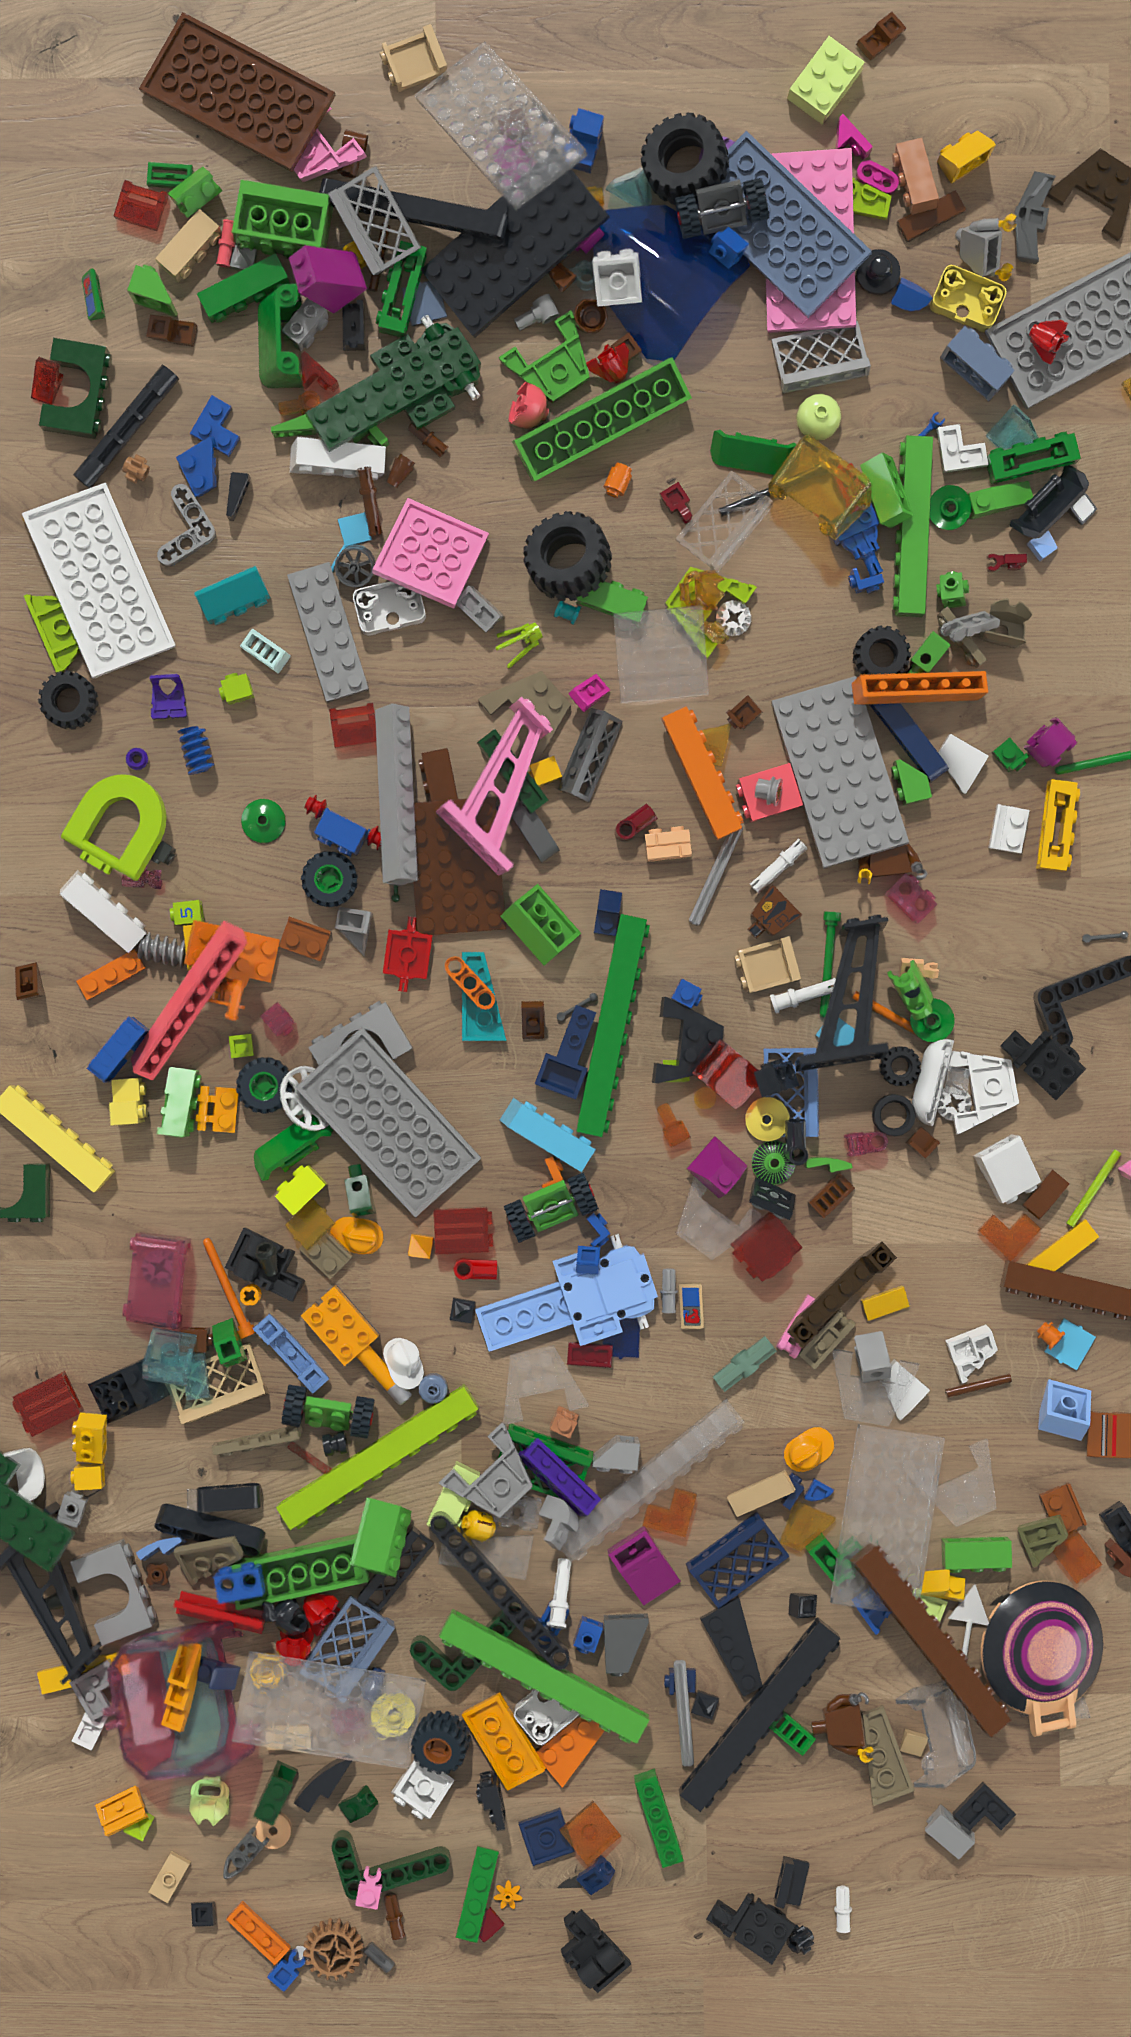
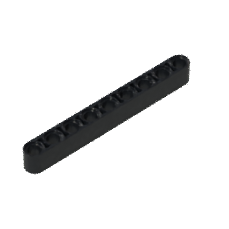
M323 178L319 193L328 194L348 182ZM352 186L345 191L349 200L358 201L360 188ZM365 186L366 188L377 190V188ZM364 190L361 203L373 206L376 193ZM391 191L407 222L495 240H504L509 216L506 214ZM379 194L376 208L388 211L390 203L388 197ZM331 199L332 207L336 208ZM360 206L359 213L370 215L372 209ZM376 210L374 216L385 218L387 213ZM390 215V219L400 220L397 216Z
M436 1512L430 1522V1529L548 1663L557 1670L565 1669L570 1662L567 1647L546 1626L544 1621L468 1538L446 1512ZM444 1519L447 1525L444 1528H437L434 1524L435 1520ZM457 1535L462 1541L458 1545H453L450 1543L449 1538ZM467 1552H473L476 1555V1559L469 1562L465 1560L464 1555ZM482 1569H488L491 1572V1576L482 1578L479 1572ZM503 1586L506 1592L498 1595L494 1592V1588ZM516 1602L520 1604L521 1608L514 1612L509 1609V1605ZM527 1619H532L536 1622V1625L533 1628H527L524 1626V1622ZM542 1636H548L551 1639L547 1645H542L538 1640ZM556 1653H563L566 1656L560 1662L556 1661L553 1657Z

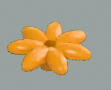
M509 1880L506 1882L505 1888L501 1885L496 1886L500 1894L495 1895L493 1898L494 1900H502L500 1904L501 1909L507 1903L512 1909H515L514 1900H522V1896L516 1894L520 1886L517 1885L511 1889V1882Z

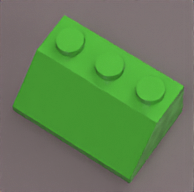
M539 884L515 901L501 915V918L544 966L581 934Z
M366 1498L350 1564L371 1573L396 1577L397 1570L400 1567L402 1549L405 1546L407 1529L411 1522L412 1511L398 1505Z

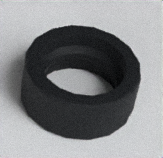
M891 1094L885 1095L876 1102L873 1107L872 1118L874 1125L880 1132L895 1137L910 1131L915 1123L916 1113L910 1100L904 1096ZM888 1103H900L906 1110V1121L899 1128H889L884 1125L881 1119L882 1109Z

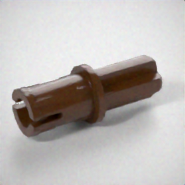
M412 422L410 423L408 431L423 442V446L426 445L441 458L445 454L444 451H447L449 447L434 435L435 432H430L425 427L417 431Z
M396 1893L384 1895L387 1911L386 1920L389 1921L392 1940H399L406 1936L402 1922L403 1913L400 1912Z

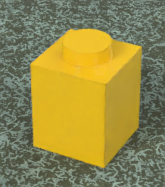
M554 756L529 765L530 771L528 773L539 787L562 779Z
M104 1463L78 1464L75 1466L74 1471H71V1484H75V1490L102 1489L105 1486Z

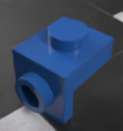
M853 568L850 576H848L850 587L852 589L855 588L856 593L867 591V594L880 590L879 587L884 583L882 574L861 580L857 568Z
M592 1212L586 1219L599 1235L590 1244L592 1247L596 1245L601 1247L609 1240L607 1236L610 1232L605 1227L607 1221L600 1213L596 1215Z

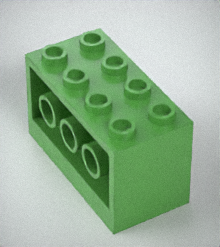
M241 180L232 228L236 245H239L240 249L248 248L250 251H253V249L261 250L266 255L283 254L286 258L291 257L305 245L327 248L333 213L329 194Z

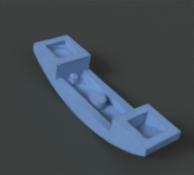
M270 1313L253 1328L267 1345H270L298 1375V1379L312 1394L329 1380L327 1374L306 1349Z

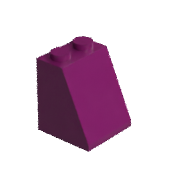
M305 245L289 257L300 294L332 313L337 312L367 289L354 252Z

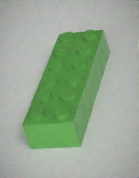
M357 1534L246 1557L229 1565L232 1566V1569L241 1568L242 1564L254 1562V1565L261 1564L265 1592L262 1596L236 1600V1610L259 1606L263 1602L273 1603L369 1582V1571L350 1564ZM253 1575L245 1576V1581L248 1584L256 1583ZM230 1580V1581H231V1586H232V1588H233V1587H234V1583L232 1582V1580Z

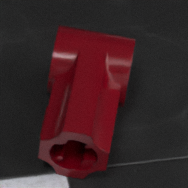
M646 803L616 825L614 830L616 838L620 841L630 840L658 819L655 812ZM620 826H629L631 834L623 836L619 831Z

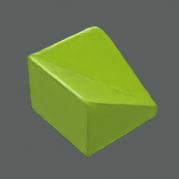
M146 1812L148 1818L125 1828L123 1832L143 1841L155 1816Z

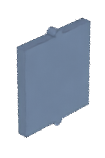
M429 281L419 283L410 317L412 326L423 324L421 319L426 315H429L431 321L447 317L443 299ZM407 287L402 288V291H403V295H404V296H405V292H406V288H407Z

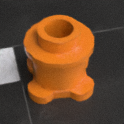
M1045 1322L1037 1330L1039 1333L1037 1338L1045 1341L1049 1345L1050 1350L1065 1335L1064 1331L1060 1332L1053 1326V1322L1050 1324Z

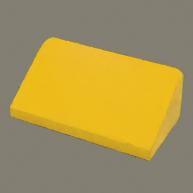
M902 1285L860 1300L867 1321L910 1307L905 1288Z

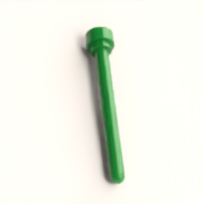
M1131 751L1057 766L1055 773L1061 775L1131 760Z
M824 911L823 914L827 931L822 982L832 978L836 926H838V921L841 922V913ZM830 994L821 996L820 1016L823 1018L826 1015Z

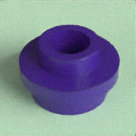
M133 748L126 755V763L134 770H141L148 763V755L141 748ZM136 755L141 756V761L139 763L134 762V757Z

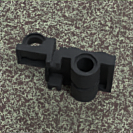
M1016 1030L1013 1031L1000 1047L1012 1057V1064L1017 1069L1023 1064L1027 1065L1024 1071L1053 1099L1057 1100L1086 1070L1079 1062L1080 1057L1072 1047L1066 1044L1061 1045L1057 1041L1058 1038L1056 1036L1052 1040L1049 1038L1052 1034L1051 1031L1047 1032L1045 1030L1032 1044Z
M243 1228L226 1263V1269L232 1271L239 1278L254 1282L259 1287H266L265 1290L271 1291L291 1302H294L297 1293L301 1291L305 1282L301 1277L286 1272L295 1251L284 1249V1246L248 1228ZM270 1242L277 1248L278 1273L274 1276L265 1275L262 1266L255 1256L256 1247L261 1243Z
M753 1893L746 1895L737 1911L718 1899L706 1920L721 1929L728 1938L735 1932L734 1940L772 1965L796 1924L788 1920L786 1915L775 1906L763 1903L759 1897L756 1902L752 1901Z
M582 1909L577 1913L572 1910L564 1917L565 1927L575 1937L561 1948L562 1956L565 1958V1962L569 1963L570 1967L577 1971L582 1982L589 1989L593 1988L599 1993L631 1965V1961L603 1930L600 1931L599 1924L595 1919H590Z

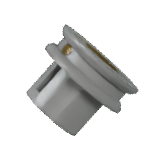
M772 777L770 781L759 778L755 788V798L764 799L767 805L772 803L776 807L781 797L783 779L777 780L775 777Z

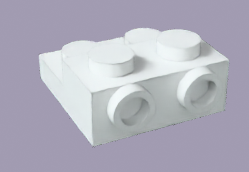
M632 249L621 250L618 255H611L610 251L599 252L598 256L593 258L597 306L642 302L639 254L633 253Z
M413 1760L391 1793L395 1796L393 1800L402 1807L405 1804L413 1809L411 1813L418 1819L422 1820L423 1817L430 1819L455 1780L444 1772L441 1775L436 1774V1771L428 1772V1768L420 1767V1762Z

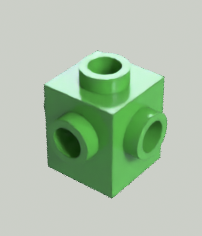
M952 571L945 575H940V584H936L938 598L941 597L944 609L947 606L949 608L967 606L966 593H969L968 580H964L962 572Z

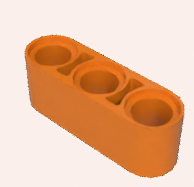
M456 956L450 957L445 963V970L479 1008L484 1010L492 1008L495 1004V996L461 958ZM456 960L461 963L462 967L458 973H452L449 970V964L452 961ZM467 977H474L477 984L474 989L469 990L465 988L464 980ZM483 993L489 994L492 998L488 1006H482L479 1003V997Z

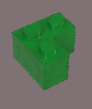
M822 1532L805 1546L809 1554L836 1587L856 1571L849 1560L863 1548L852 1535L835 1549Z

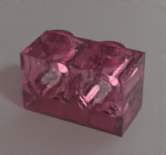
M905 873L884 894L915 924H918L937 905L934 901L936 897L929 890L926 889L924 891L918 885L920 882L914 875ZM902 883L909 886L910 892L908 895L900 893L899 887ZM917 899H922L925 902V909L923 911L916 909L915 902Z

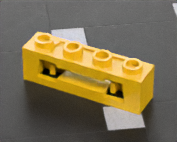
M1054 779L1047 781L1036 869L1064 872L1067 871V867L1071 866L1072 855L1069 854L1070 845H1073L1075 837L1074 832H1072V825L1077 820V811L1074 809L1075 802H1078L1080 797V789L1077 788V782ZM1065 805V809H1062L1058 837V845L1060 846L1052 845L1049 847V843L1053 842L1057 806Z

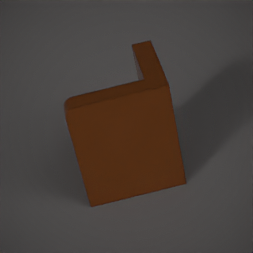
M920 1126L906 1141V1144L918 1155L926 1159L940 1144V1141L933 1138Z

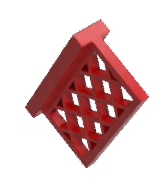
M181 1591L180 1598L175 1600L173 1607L177 1608L176 1614L262 1634L265 1621L262 1619V1610L254 1608L236 1610L234 1603L225 1602L219 1604L218 1599Z

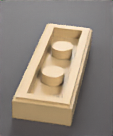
M786 1470L729 1494L727 1499L738 1517L795 1492L796 1489Z

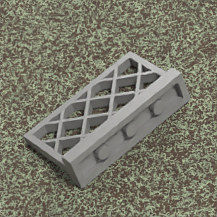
M374 166L342 187L328 193L373 275H379L385 269L421 248L377 166ZM374 173L378 179L377 190L365 187L367 177ZM360 181H362V185H361V186L356 185L357 183H359ZM352 186L360 188L357 202L349 200L345 192ZM381 186L385 193L380 192ZM364 190L376 193L373 206L361 203ZM379 194L388 197L390 201L388 211L376 208ZM360 206L372 209L369 222L360 220L358 216ZM375 210L387 213L384 227L372 224ZM390 215L397 216L400 219L399 231L387 228ZM363 224L368 225L367 231H366V229H365V227H364ZM371 226L383 229L380 243L371 240L369 236ZM403 227L406 230L407 234L402 233ZM386 231L398 234L395 247L383 244ZM401 235L409 237L414 245L407 251L398 248ZM382 247L394 250L392 260L385 264L380 256ZM397 251L403 252L402 254L396 257Z
M856 321V327L812 330L774 338L771 341L780 375L782 393L869 376L871 365L866 355L858 321ZM854 329L856 336L852 342L842 336L844 331ZM829 334L835 338L831 346L820 341L823 335ZM809 339L814 344L808 351L799 346L801 340ZM838 340L849 346L844 354L834 349ZM786 343L792 347L788 355L779 351V344ZM816 345L827 350L823 358L812 353ZM853 348L860 352L861 359L853 360L847 357V354ZM795 349L805 354L801 363L791 358ZM830 352L841 358L837 364H830L825 361ZM808 357L819 362L816 368L809 369L804 366ZM787 361L797 367L794 373H784L783 367Z

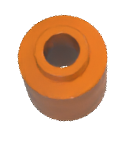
M616 463L611 468L603 486L606 489V494L614 498L624 495L632 477V469L622 463Z

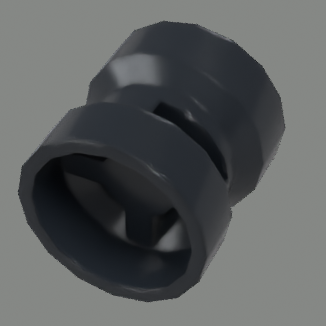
M345 1431L337 1432L333 1437L330 1434L322 1435L323 1449L326 1457L333 1456L335 1451L340 1454L348 1453Z

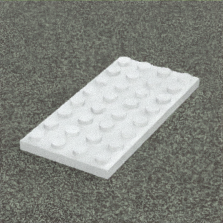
M106 482L22 513V517L92 679L175 648L173 638Z

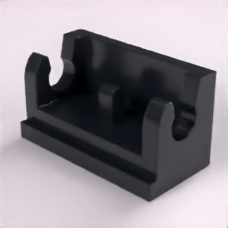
M356 300V303H348L342 307L343 351H366L365 306L363 300Z
M1118 1501L1099 1515L1124 1552L1128 1551V1553H1131V1514L1125 1505Z

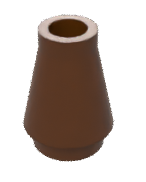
M402 454L398 458L395 457L386 482L398 488L414 470L415 462Z

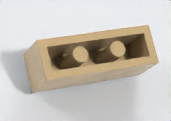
M198 209L155 258L158 265L179 283L181 279H186L190 275L191 268L196 262L200 263L205 258L206 251L210 246H215L218 243V239H221V229L203 211Z

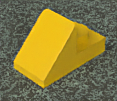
M947 1569L923 1571L920 1573L919 1594L962 1602L965 1595V1578L950 1576V1570Z

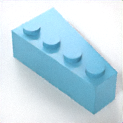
M513 1098L500 1121L518 1134L582 1172L596 1150L590 1146L592 1141L582 1135L577 1138L572 1134L574 1130L564 1124L561 1127L554 1123L556 1119L544 1112L541 1115L536 1112L537 1107L527 1101L523 1104Z

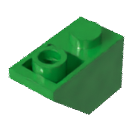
M231 1318L213 1325V1342L221 1365L227 1368L247 1360L234 1319Z

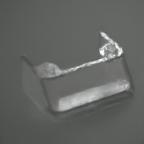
M944 1681L912 1688L896 1699V1704H909L912 1710H921L930 1751L922 1759V1769L925 1775L914 1782V1787L946 1788L975 1766L976 1752L967 1711Z

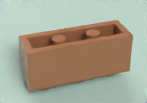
M922 137L897 143L895 153H892L894 167L898 166L899 186L904 187L905 194H903L905 207H909L911 215L936 209L939 197Z

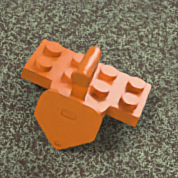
M193 920L184 964L192 966L195 964L220 927L219 925ZM244 931L247 940L246 946L213 992L211 999L209 998L207 1002L229 1006L225 1017L230 1020H238L239 1008L245 1009V1006L240 1005L243 989L247 986L249 979L271 983L280 939Z

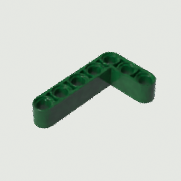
M516 1602L509 1605V1609L520 1610L521 1608L520 1604ZM502 1610L486 1625L490 1629L495 1625L503 1626L504 1632L501 1635L508 1637L516 1628L515 1624ZM423 1635L416 1636L411 1642V1656L449 1691L459 1689L482 1665L481 1660L473 1656L471 1658L474 1661L473 1665L465 1666L462 1660L467 1658V1656L463 1653H460L452 1661L431 1640ZM421 1643L425 1645L426 1650L418 1652L414 1646ZM439 1659L442 1661V1665L434 1667L431 1664V1660ZM455 1674L459 1679L453 1683L448 1681L447 1676Z
M340 1830L334 1835L331 1845L332 1853L346 1896L349 1899L356 1900L358 1890L352 1889L350 1884H359L360 1881H366L364 1878L365 1869H362L351 1833L346 1830ZM345 1840L348 1845L340 1847L337 1841ZM438 1846L370 1867L369 1874L375 1876L378 1868H381L380 1878L382 1881L377 1884H382L381 1892L446 1872L450 1866L451 1855L446 1847ZM442 1856L446 1861L444 1863H437L435 1858ZM350 1861L354 1864V1867L346 1868L343 1863ZM415 1863H422L425 1868L417 1870L413 1865ZM399 1869L403 1872V1875L397 1877L393 1875L392 1871Z

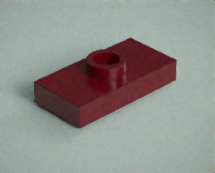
M568 1342L567 1365L611 1368L613 1345L588 1343L580 1346L579 1342Z

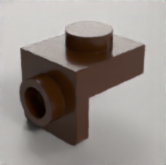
M747 695L733 709H729L726 712L729 716L727 720L735 729L739 727L744 730L763 711Z

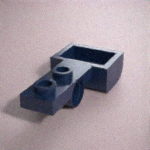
M575 1005L557 1056L545 1054L535 1085L577 1099L588 1069L577 1064L597 1012Z

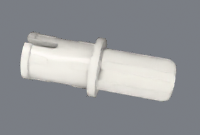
M844 1885L837 1886L836 1907H834L837 1917L836 1931L839 1933L850 1932V1912H852V1908L850 1907L849 1887Z

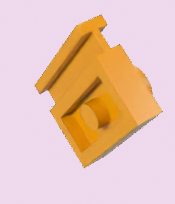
M133 1786L95 1805L101 1825L105 1831L104 1834L107 1837L148 1818L137 1786Z

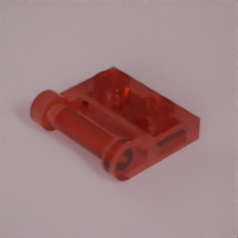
M125 180L113 216L115 219L158 231L161 217L168 201V192L153 191L134 185L132 181ZM132 193L157 201V204L152 205L129 198V195Z
M373 702L366 703L367 706L336 710V708L329 709L335 748L377 742ZM368 714L369 720L338 724L339 718Z

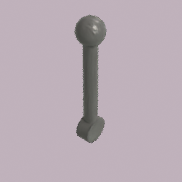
M1122 931L1117 934L1095 936L1085 934L1082 936V941L1089 943L1091 940L1127 939L1128 932Z
M591 993L589 998L577 1005L582 1007L591 1001L595 1002L598 996L595 993ZM575 1006L565 1012H559L557 1019L560 1021L564 1020L565 1016L574 1011Z

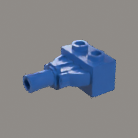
M868 503L830 521L827 527L836 547L842 544L847 551L853 554L855 560L862 559L870 577L882 573L883 569L875 555V551L880 549L877 543V526L880 522L871 503Z

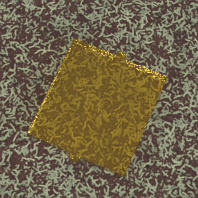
M313 1198L285 1224L294 1235L293 1238L299 1241L307 1251L336 1224L326 1213L327 1210L322 1208Z

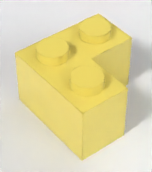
M142 1078L111 1080L113 1102L109 1103L111 1125L145 1122V1118L148 1117L147 1104L143 1103V1095H146V1084L142 1082Z

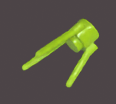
M535 622L530 625L527 623L521 627L496 635L500 638L520 632V635L496 646V650L505 648L522 639L525 644L530 642L507 665V668H511L532 648L539 645L538 640L543 638Z

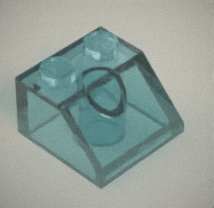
M153 1327L142 1364L143 1379L187 1387L193 1364L197 1335Z

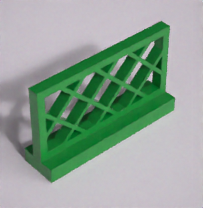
M512 1423L509 1424L508 1432L511 1439L519 1445L521 1451L527 1449H524L523 1446L528 1447L535 1438H539L568 1467L574 1464L583 1466L582 1473L577 1476L584 1482L593 1459V1451ZM533 1473L535 1478L531 1479L533 1485L531 1489L559 1498L550 1488L544 1487L540 1479Z

